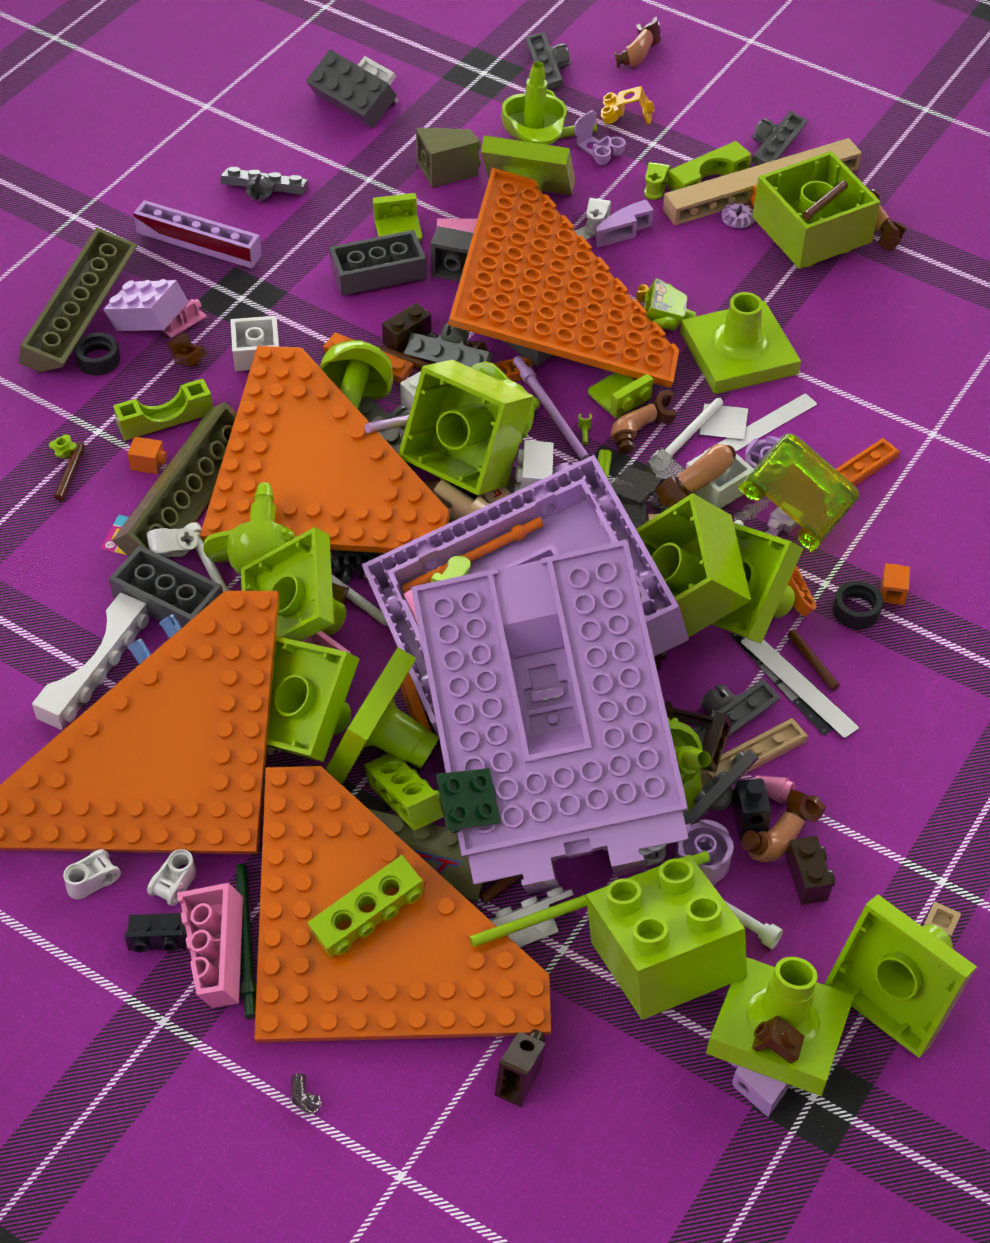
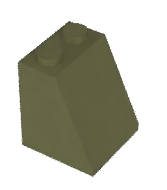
M416 129L417 163L432 188L479 175V166H481L479 149H481V142L478 137H475L471 129Z

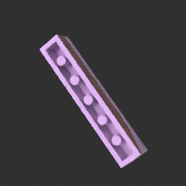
M146 200L133 213L138 234L251 269L262 256L260 235Z

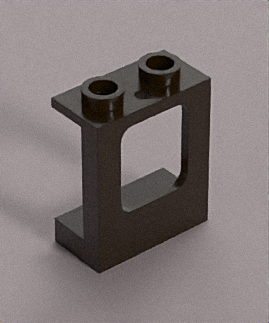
M666 701L665 709L670 721L672 718H677L679 722L702 727L707 730L702 748L703 751L710 754L711 761L702 770L716 773L732 726L728 716L720 712H716L713 717L674 708L670 701Z

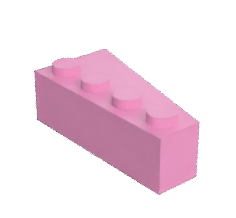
M229 883L178 892V902L182 907V923L185 925L187 938H185L192 958L190 964L196 995L212 1008L238 1004L243 896Z

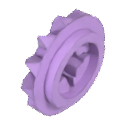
M733 202L732 205L726 204L725 209H722V220L731 227L746 228L755 221L752 217L753 209H751V205L745 206L743 202L741 204Z

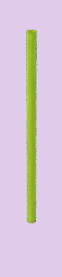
M707 851L691 856L697 865L710 861ZM586 894L469 937L471 945L474 948L586 907Z

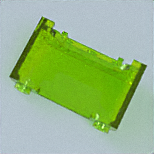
M794 434L783 435L766 452L738 487L750 499L760 500L766 495L802 527L798 532V539L811 552L818 548L859 499L857 488Z

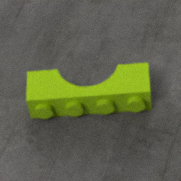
M734 141L669 170L667 187L674 191L701 183V179L709 175H728L750 168L751 153L737 141Z
M199 379L181 385L176 396L165 404L146 406L137 399L113 405L117 426L125 441L204 417L213 408L211 393L204 379Z

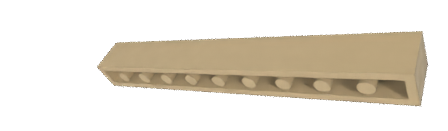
M847 138L665 193L663 211L674 225L682 224L721 212L722 209H725L726 204L732 205L733 202L737 204L742 202L743 204L750 203L753 186L757 185L758 176L832 151L851 171L859 169L862 152Z

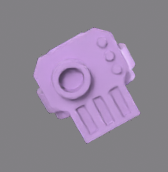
M591 110L575 122L576 146L593 156L597 164L606 165L611 159V154L620 156L625 151L626 142L621 137L610 138L606 136L600 141L593 137L592 133L596 123L597 112ZM589 143H595L593 144V149L587 148L586 145Z

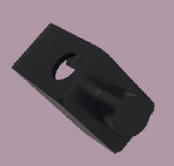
M763 779L736 781L733 789L734 800L732 808L741 842L742 836L749 830L756 833L761 831L768 832L771 810ZM756 816L755 822H750V819Z

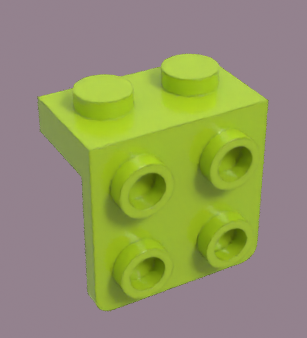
M415 193L373 198V214L378 237L414 230L419 242L422 241Z
M614 373L589 387L588 394L617 419L651 399L653 378L646 374L634 380L629 376Z

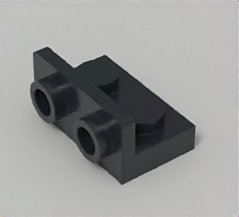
M181 913L129 915L128 932H125L128 951L143 953L148 950L162 949L164 951H175L177 949H186L185 938H187L185 925L182 923Z

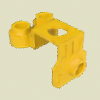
M642 86L621 91L618 93V96L611 92L603 97L604 107L601 110V117L605 124H612L620 116L624 115L625 104L639 101L647 124L650 125L652 113L655 111L652 100L649 101ZM635 93L632 98L624 99L627 94Z

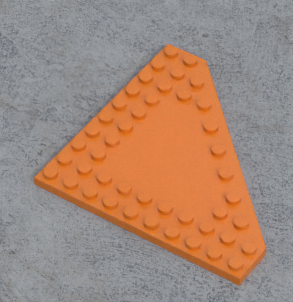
M492 167L448 325L636 379L648 374L653 378L654 384L671 388L678 360V347L674 343H669L665 338L666 333L655 321L652 322L646 316L647 311L637 299L633 300L629 296L626 286L619 278L612 276L608 265L600 256L596 257L591 251V245L582 235H577L573 230V224L565 215H560L556 210V204L547 194H542L538 189V183L534 179Z
M257 346L200 533L202 541L209 535L229 531L240 524L250 522L251 504L255 502L254 496L259 483H269L272 485L273 504L276 506L275 523L288 527L296 536L316 527L329 534L330 550L387 553L447 525L450 513L447 507L378 431L371 433L365 431V424L370 422L303 348Z
M224 591L0 785V850L94 852L104 849L107 852L172 853L175 850L184 849L190 853L258 854L279 592Z
M322 766L266 768L255 1015L256 1043L516 1036L520 1032L528 1035L532 1030H538L544 1035H551L549 974L508 936L473 948L470 936L497 926ZM403 855L423 881L424 891L422 896L414 903H406L398 909L399 912L388 921L383 920L377 924L375 930L367 937H359L352 942L351 947L345 953L339 956L336 954L330 958L311 933L307 922ZM390 887L384 894L393 896L399 889ZM366 904L362 907L361 911L364 913L372 912L375 905ZM343 921L338 925L337 929L346 930L352 923Z

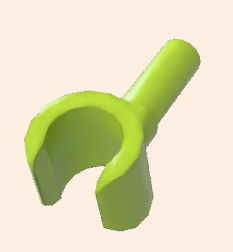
M581 413L578 415V428L582 430L583 445L588 444V431L592 427V414L590 413L588 419L581 418Z

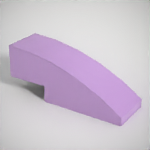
M643 200L633 203L605 219L596 228L595 246L601 247L635 238L637 230L652 227L653 209L648 201Z

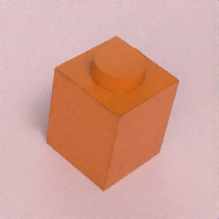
M134 437L127 453L130 470L158 474L161 466L165 465L167 460V452L164 451L163 443L160 440Z
M885 563L880 584V592L884 603L905 605L909 590V566Z

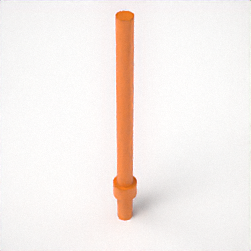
M540 516L523 525L518 524L512 527L511 531L461 556L468 558L472 562L515 540L520 541L526 538L527 534L543 527L544 524ZM448 562L401 585L404 593L411 590L413 586L430 583L431 577L435 572L443 574L448 567Z

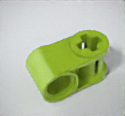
M649 162L645 175L647 184L644 195L650 200L662 198L666 184H668L670 165Z

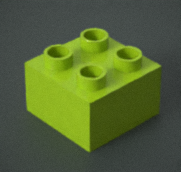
M832 151L758 176L752 217L791 261L801 269L871 243L881 201ZM841 181L848 183V188L809 220L804 219L803 212Z
M455 360L422 366L400 446L399 456L403 460L476 495L507 486L534 396Z
M692 493L636 529L679 605L688 637L751 601L732 515Z
M690 854L679 859L667 860L661 866L627 879L615 880L609 886L586 894L591 943L642 1020L747 977L745 928Z

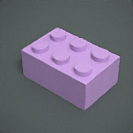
M177 280L129 281L122 286L123 289L109 300L110 303L103 310L116 331L164 330L189 301Z

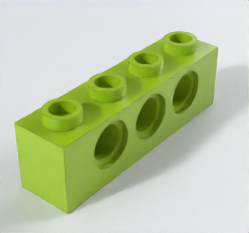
M388 753L364 764L370 787L414 831L444 817L439 791H434L426 779L422 780L415 769L408 767L407 762Z
M401 855L308 921L307 924L311 933L330 958L336 954L338 956L342 955L351 947L352 942L359 937L365 938L375 930L377 924L383 920L388 921L395 917L399 912L398 909L406 903L412 904L417 901L424 891L423 881L405 857ZM390 887L399 889L393 896L384 894ZM366 904L375 905L372 912L364 913L361 911L362 907ZM343 921L352 923L346 930L337 929L338 925Z

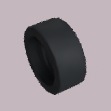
M88 334L83 336L75 347L77 365L87 374L104 375L113 371L120 362L118 343L109 334ZM103 349L110 351V353L101 358L92 359L85 356L93 350Z
M848 581L842 584L836 591L832 610L835 618L841 624L848 628L865 629L878 621L882 610L883 598L881 592L868 582ZM852 597L862 598L872 606V610L868 612L852 611L844 605L843 600Z

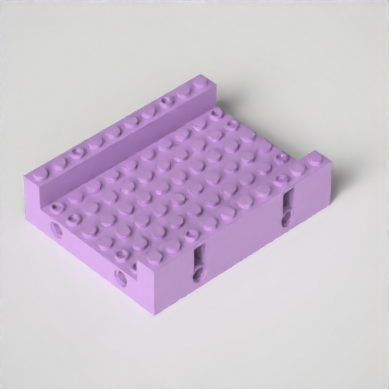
M595 455L362 564L397 646L417 658L409 674L438 736L439 733L419 627L407 603L401 585L447 563L453 556H461L511 531V528L518 524L523 525L540 516L544 526L527 534V537L520 541L515 540L472 561L469 574L495 568L503 569L541 560L540 558L628 540L653 655L656 656L689 640L679 605Z

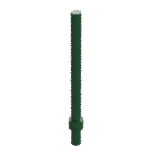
M238 864L236 865L237 891L243 896L241 939L243 983L240 984V997L244 999L245 1019L251 1020L255 1019L256 1015L255 998L257 983L254 982L247 865Z

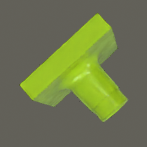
M484 135L481 155L488 178L493 167L534 179L538 183L540 191L572 195L575 176L570 148Z
M741 292L735 294L730 300L729 309L681 321L680 334L714 395L799 374L800 358L766 302L753 293Z
M733 522L751 601L711 625L761 644L772 618L785 616L793 607L795 593L788 585V582L804 548L791 541Z
M314 527L241 568L242 591L279 592L276 636L302 641L320 631L326 635H333L343 626L346 618V608L342 603L333 598L330 536L324 531Z
M276 636L267 747L324 762L332 736L341 733L349 724L351 709L345 699L360 659L346 651Z
M399 647L349 725L326 768V771L341 785L363 749L368 746L378 747L402 761H407L421 769L439 739L438 735L426 729L424 725L399 710L395 705L394 698L417 659Z
M877 894L865 905L824 985L854 995L851 1004L854 1009L920 1058L933 1044L977 966L953 949L951 938L942 928L931 924L919 925Z
M746 957L747 977L731 983L710 1036L706 1054L822 1096L854 995L817 983L816 969L802 958L786 957L781 959L776 964V967ZM778 1015L805 1036L797 1061L790 1064L769 1047L758 1052L752 1049L755 1039L754 1031L761 1022H766Z

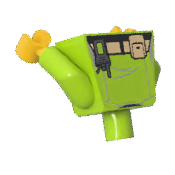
M656 278L649 288L645 284L638 287L636 292L637 301L645 302L646 316L652 322L655 321L662 330H676L683 319L696 316V312L686 308V294L675 289L671 284H666Z

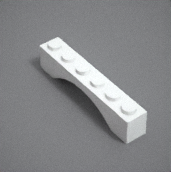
M121 592L106 610V633L98 650L77 671L45 686L32 703L36 719L62 731L68 723L75 719L78 710L84 703L90 700L92 692L98 685L104 682L109 670L118 664L123 652L134 642L141 629L148 625L149 614L146 603Z

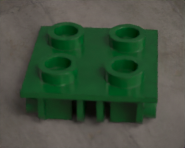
M490 768L436 774L447 830H450L451 833H458L463 828L501 823Z

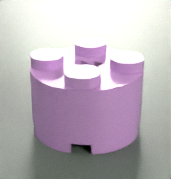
M700 820L699 823L692 825L689 823L686 825L689 839L677 842L675 859L707 851L710 861L698 866L711 884L715 886L729 871L734 848L733 840H731L727 829L715 821Z

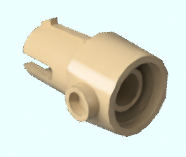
M444 479L433 490L437 498L449 510V520L452 522L489 505L481 496L474 500Z

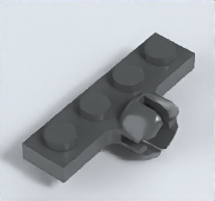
M545 32L525 37L533 62H542L544 64L547 90L564 86L559 69L571 65L567 45L560 43L551 47Z
M791 110L778 125L767 118H762L761 122L755 127V134L752 135L753 140L761 144V147L753 155L751 161L761 165L779 159L805 128L808 120Z
M229 167L221 175V184L247 187L246 193L252 200L257 201L259 198V201L263 202L274 191L303 195L308 188V179H304L299 175L282 176L277 172L267 174L261 173L259 170L245 171L240 170L238 167Z
M448 323L444 324L441 335L438 338L411 332L404 354L432 363L455 360L468 367H472L480 362H491L493 356L488 351L468 347L466 342L470 334L469 331L449 326Z
M370 396L361 401L358 409L370 423L410 414V410H406L407 407L404 405H399L391 413H386ZM406 425L378 431L399 454ZM405 461L410 468L414 466L413 464Z
M763 678L741 695H735L725 685L719 684L715 686L717 690L711 689L705 694L701 701V706L708 712L709 716L714 717L716 712L725 713L732 723L728 735L729 738L775 705L781 697ZM696 726L693 728V731L699 736L701 744H703L707 730Z
M749 749L746 753L743 750L740 751L731 761L734 765L727 773L722 770L714 779L704 784L702 791L693 800L696 805L689 812L683 811L685 825L697 823L709 810L723 811L732 804L734 800L733 785L759 759L752 750Z

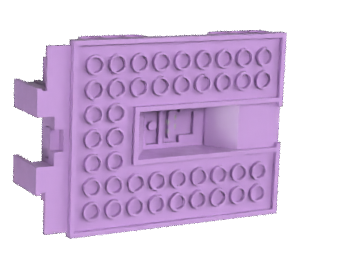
M628 540L540 558L541 560L503 569L495 568L411 587L446 773L490 768L501 823L463 828L461 832L457 833L461 855L463 858L469 857L474 885L523 874L522 886L529 895L549 891L560 887L555 875L554 861L563 857L573 858L592 854L593 851L604 849V851L608 850L615 877L640 872L647 869L643 854L640 855L639 850L689 839L683 811L688 810Z

